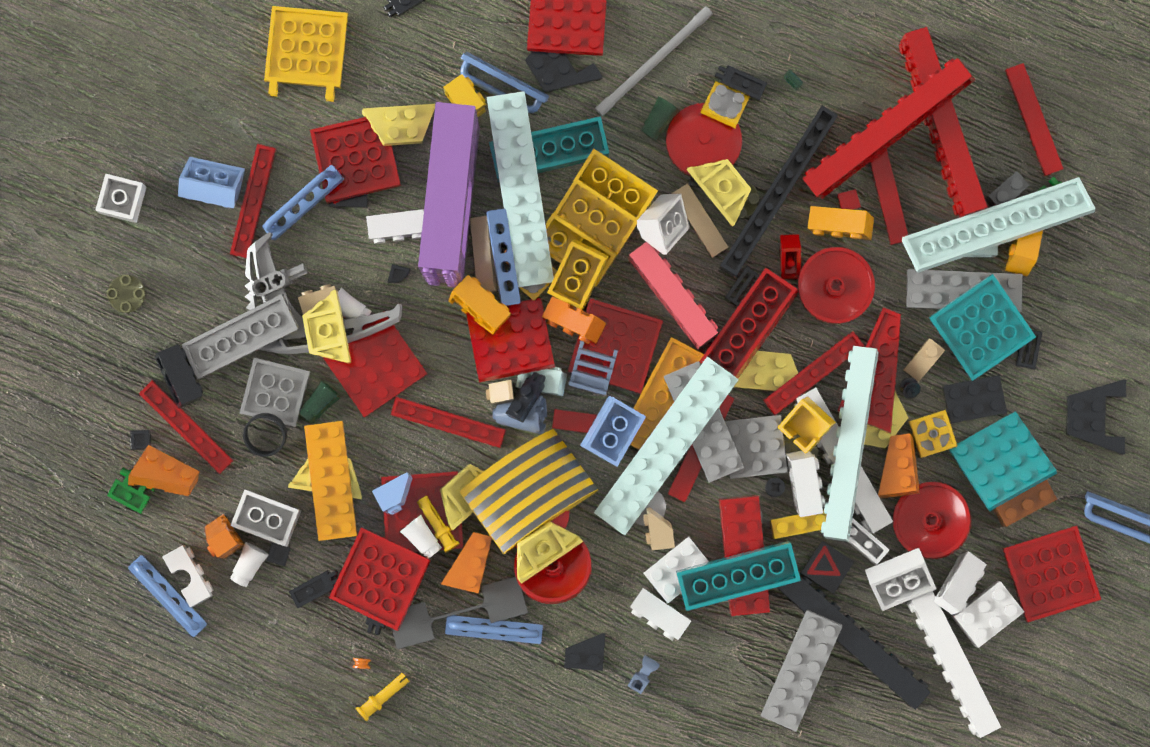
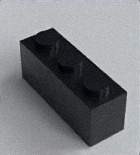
M179 344L162 350L155 355V360L178 409L200 400L203 396V389L200 383H196L194 378L195 372L191 365L188 366L186 361L187 355L183 348L180 349Z

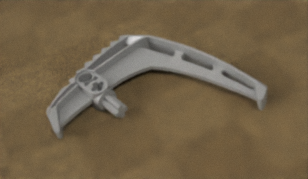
M269 232L255 241L247 251L245 276L250 282L245 287L250 290V293L245 298L251 302L246 308L251 310L258 306L256 296H261L265 303L284 294L300 329L259 350L282 354L309 353L308 345L290 347L287 339L306 337L302 316L292 306L284 288L292 284L293 280L308 274L307 268L302 263L289 270L284 268L277 271L268 243L273 233ZM252 254H253V256H254V264H255V270H256L257 280H254V275H253ZM279 277H282L283 280L278 283L277 280L280 279ZM261 283L266 285L265 292L260 290ZM397 304L393 310L343 320L345 330L354 328L352 335L346 336L347 342L351 343L400 322L402 304ZM388 316L390 317L388 320L384 322H381L368 329L362 330V327L365 324L374 322L376 320Z

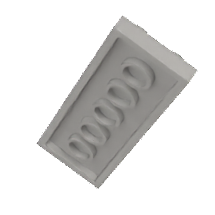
M908 269L906 308L942 309L986 277L994 274L1015 307L1021 313L1023 274L925 270L917 273L916 269Z
M281 294L182 344V347L197 379H201L300 328L284 294Z
M699 361L663 376L674 402L701 366ZM718 408L692 443L709 483L745 468L721 411Z
M806 610L763 708L761 717L795 732L797 731L843 625Z

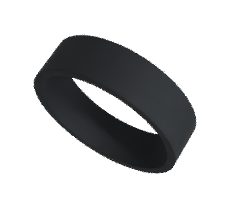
M270 413L255 415L249 420L243 431V440L246 447L255 455L269 457L278 453L287 439L285 424L280 418ZM259 418H267L277 423L283 435L281 446L276 450L268 452L255 448L248 438V426L252 421Z

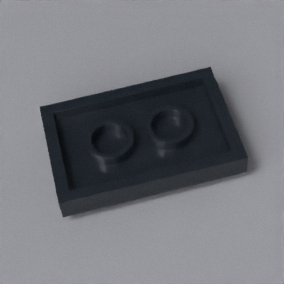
M1000 375L942 386L950 424L1007 413Z

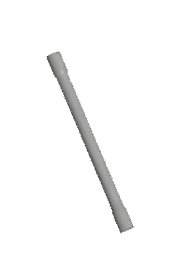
M705 6L632 76L596 106L595 110L601 116H604L619 99L695 29L706 22L713 15L711 10Z

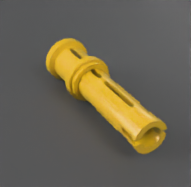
M428 496L418 500L417 504L436 532L435 537L442 543L444 552L446 553L460 544L459 541L454 539L450 532V527L445 526Z
M403 673L377 695L369 696V700L361 707H356V710L366 722L375 711L381 710L383 703L410 682L406 678L400 683L405 677Z

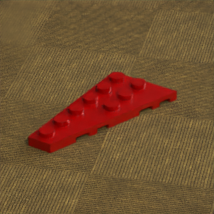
M883 308L866 345L867 348H874L878 351L867 425L891 434L901 314ZM842 400L837 411L838 413H840L841 407L844 408L845 400Z

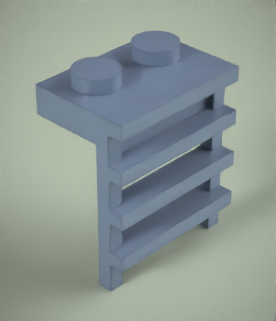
M581 340L569 385L578 389L592 391L596 394L606 395L618 350L614 349L613 356L584 349V341ZM584 354L610 361V367L581 360L580 356ZM582 365L607 372V378L579 371L577 367Z

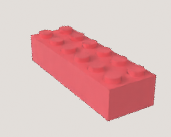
M645 242L629 254L628 260L697 350L716 337L718 326L712 319H707L705 309L701 304L697 305L694 302L695 297L689 289H684L682 279L677 273L673 274L671 272V265L665 258L661 259L657 249L648 242Z

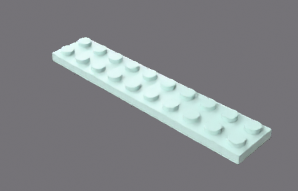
M525 91L487 97L503 206L507 212L518 287L550 283L554 277Z
M1078 177L902 238V242L917 273L1094 213L1095 207L1082 181Z
M707 357L594 513L625 536L739 379Z

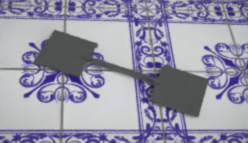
M516 577L481 586L484 596L482 604L441 616L430 617L425 602L411 605L399 631L392 629L397 650L434 640L432 623L434 621L464 612L485 608L488 611L490 623L527 614L528 611L523 592Z

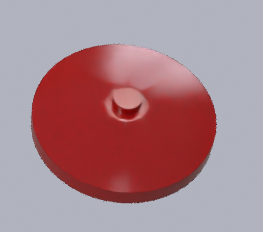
M705 103L694 104L681 110L673 118L667 130L666 148L669 158L677 169L690 177L691 175L687 171L689 167L726 159L734 165L741 152L742 133L739 124L737 123L736 128H733L702 114L701 110Z
M842 247L826 248L812 255L802 267L798 278V294L805 309L816 319L830 324H843L858 318L869 307L875 292L874 275L867 261L858 253Z
M939 482L919 484L920 494L905 495L899 499L893 514L894 531L899 542L909 552L919 548L924 559L944 558L957 551L966 541L971 528L970 509L963 496L951 486Z
M584 542L522 584L517 578V553L514 561V572L521 589L533 600L545 604L564 603L576 597L587 585L592 571L591 556Z

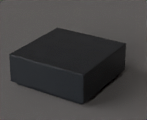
M130 431L131 450H145L148 445L151 446V431Z
M272 542L266 561L286 566L291 548Z

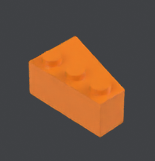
M910 433L891 436L878 496L880 498L920 494L913 436Z
M222 514L205 526L206 540L209 544L207 549L213 557L227 558L244 546V542L231 526L225 514Z
M473 532L441 585L479 593L492 537Z

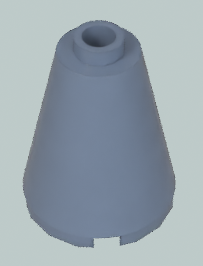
M543 396L538 397L523 423L505 414L512 402L498 404L493 409V419L496 420L497 424L536 434H543L545 432L546 423H543L544 417L547 418V404Z

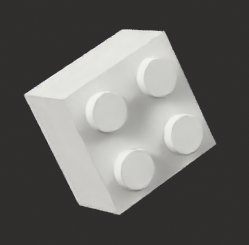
M105 174L96 211L99 214L137 223L146 186L141 182Z

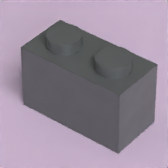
M1016 171L987 196L985 200L991 207L1016 198L1029 184Z

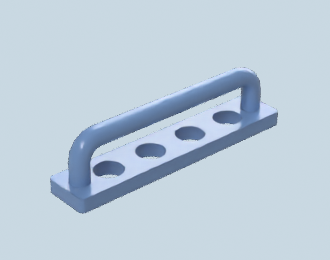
M468 52L463 53L461 57L464 60L461 66V74L465 78L469 77L475 86L494 96L506 94L470 75L468 69L471 64L536 98L533 105H527L528 113L538 111L542 102H547L549 95Z
M330 165L262 225L265 232L273 233L272 240L278 239L344 180L343 176L335 166ZM327 179V188L321 189L320 183ZM312 191L314 199L308 202L306 195ZM299 204L300 211L297 214H293L292 208ZM284 216L286 223L283 226H279L278 220Z
M506 209L487 211L500 303L506 306L520 304ZM498 224L504 227L502 234H499ZM501 243L507 246L505 253H502ZM504 262L510 265L508 272H505ZM507 281H510L513 285L511 291H508Z
M1089 491L1086 492L1085 499L1087 503L1084 513L1087 519L1150 544V535L1092 513L1094 505H1097L1150 526V515Z
M140 555L128 567L136 578L192 637H195L207 626V622L192 607H189L187 601L143 555ZM146 570H151L153 577ZM160 583L166 586V591L159 585ZM173 597L179 600V605L172 599ZM186 611L192 613L193 619L186 614Z
M450 616L446 619L445 634L541 644L543 625L511 621L490 623V619Z

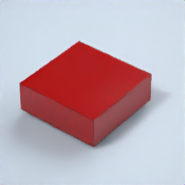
M856 189L837 194L841 209L855 210L861 208Z

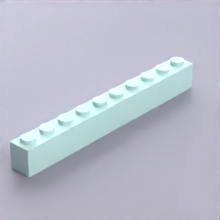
M853 346V351L849 352L848 362L851 363L850 370H847L845 375V381H848L847 389H843L842 400H845L844 408L841 407L839 419H842L841 427L838 426L836 438H839L838 445L834 446L833 457H836L835 464L831 465L830 476H833L832 483L828 484L827 495H830L829 503L826 502L824 514H827L826 522L823 521L821 533H824L826 539L849 542L878 359V351L874 348Z

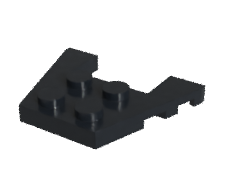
M532 51L525 59L526 64L545 93L603 79L594 63L577 73L564 53Z
M1123 379L1067 396L1066 435L1124 455L1125 437L1105 436L1106 397H1126V380Z

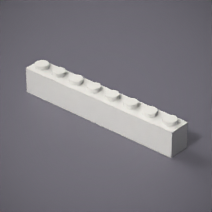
M817 388L794 400L796 403L794 404L795 407L803 398L808 396L834 420ZM837 423L817 444V447H821L825 454L822 456L828 465L835 464L836 457H833L834 446L838 445L839 438H836ZM861 467L854 512L856 515L860 514L863 519L861 522L862 526L872 534L889 525L893 520Z
M933 591L909 600L907 605L912 613L915 612L918 618L915 621L919 629L924 630L926 634L924 639L928 647L933 648L935 652L933 657L936 663L942 665L944 669L942 675L947 683H951L953 687L951 693L955 700L959 699L962 705L959 707L964 718L968 717L971 723L968 726L972 734L981 738L1001 728L941 607L933 602L936 598Z

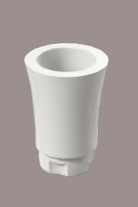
M341 287L338 291V296L344 318L353 319L371 314V310Z
M422 515L418 516L400 531L428 559L442 548L426 525Z
M245 542L230 579L241 586L247 587L269 554L259 547Z

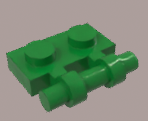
M123 467L120 474L125 476L124 481L115 479L107 496L142 514L151 498L144 494L148 488L140 486L137 490L129 486L128 478L132 469L128 470Z

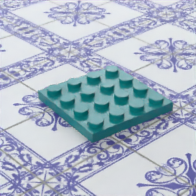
M994 274L989 275L928 317L972 381L1036 338Z
M1016 411L959 442L957 447L949 449V452L989 511L1057 474V470Z

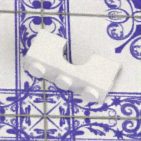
M182 545L162 556L171 574H175L180 570H186L190 574V584L181 590L189 607H194L213 596L211 593L214 591L209 581L205 582L202 576L204 571L200 564L196 565L193 558L195 555L190 547L187 548L186 545Z

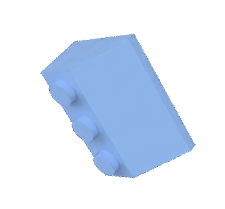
M189 157L179 177L178 197L234 208L239 198L245 168Z
M608 396L580 446L618 467L646 416L616 398Z
M405 473L372 491L383 512L393 515L402 510L401 506L405 504L413 479L409 473Z

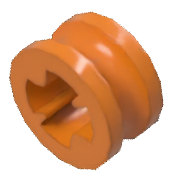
M353 658L355 661L353 668L370 669L368 663L371 662V659Z

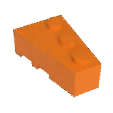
M553 296L542 315L543 318L548 320L546 324L554 328L560 326L563 328L562 331L571 336L575 333L580 336L579 340H583L587 344L590 341L597 343L606 325V322L595 315L588 314L582 309L576 308Z
M148 445L130 472L128 485L146 486L148 489L157 488L164 490V492L189 496L198 482L199 471Z

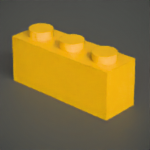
M823 510L822 514L805 517L793 515L769 520L772 538L777 539L821 530L822 522H826L827 514H824Z

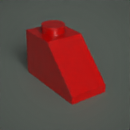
M799 234L780 235L781 278L798 279L801 268Z

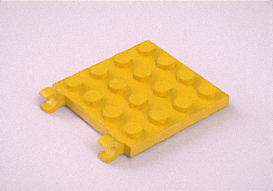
M272 6L264 77L265 82H270L268 91L270 96H278V83L326 87V101L334 102L335 88L341 89L348 13Z

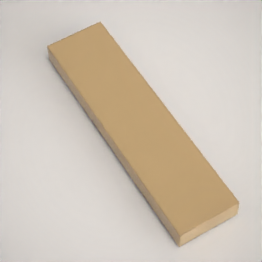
M688 183L672 193L681 194L687 219L712 258L729 248Z
M487 216L470 218L476 279L484 290L497 292L495 265Z

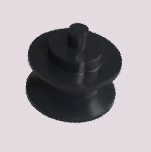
M911 377L904 379L899 385L900 391L907 399L916 397L921 391V387L916 379Z

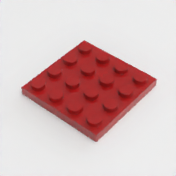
M531 0L527 51L603 56L607 0Z
M366 117L310 130L319 173L333 165L344 178L337 187L325 196L326 203L401 186L392 145L384 146L378 134L374 132ZM327 179L322 181L323 189L328 186Z
M541 298L521 301L520 304L508 305L507 307L511 314L494 334H491L475 322V318L469 312L466 314L479 383L555 368L546 320L542 317L544 311Z
M590 298L586 313L595 315L606 322V325L597 343L590 341L587 344L584 342L583 348L613 356L614 349L618 350L609 385L641 394L663 320ZM579 335L568 368L569 373H572L580 345ZM584 354L580 356L581 360L610 367V361ZM582 365L577 367L579 371L607 378V372Z
M385 317L374 322L363 325L362 330L373 327L381 322L388 320L389 318ZM394 325L348 343L352 363L323 357L364 418L428 375Z
M458 471L411 475L413 479L405 504L401 506L402 510L393 515L384 512L385 538L413 552H419L400 531L420 515H422L426 525L435 536L436 532L417 504V501L425 496H428L445 526L449 527L440 489L455 477ZM399 476L381 477L382 485ZM461 523L454 530L450 531L454 539L460 543L453 549L464 548ZM437 539V542L442 547L440 550H444L442 543L439 539Z
M1077 526L1002 548L1027 623L1101 600Z
M361 527L329 598L399 631L431 560Z

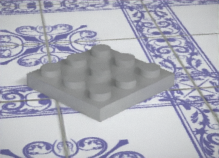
M254 358L240 414L254 417L260 413H270L280 418L285 425L296 427L310 371ZM260 418V419L272 421V420L267 419V418Z
M782 415L725 421L745 467L731 473L730 479L788 472L784 433L777 428L782 423Z

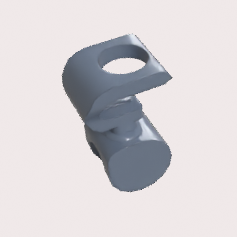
M646 655L643 657V667L640 672H635L628 684L629 688L639 694L643 692L650 681L647 677L660 666L658 662Z

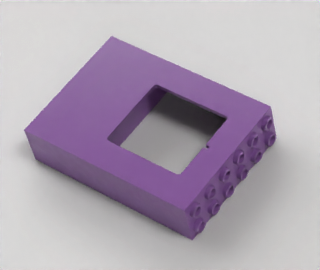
M436 102L418 268L425 281L428 282V285L440 286V283H446L447 287L455 288L464 279L480 135V124L476 106Z

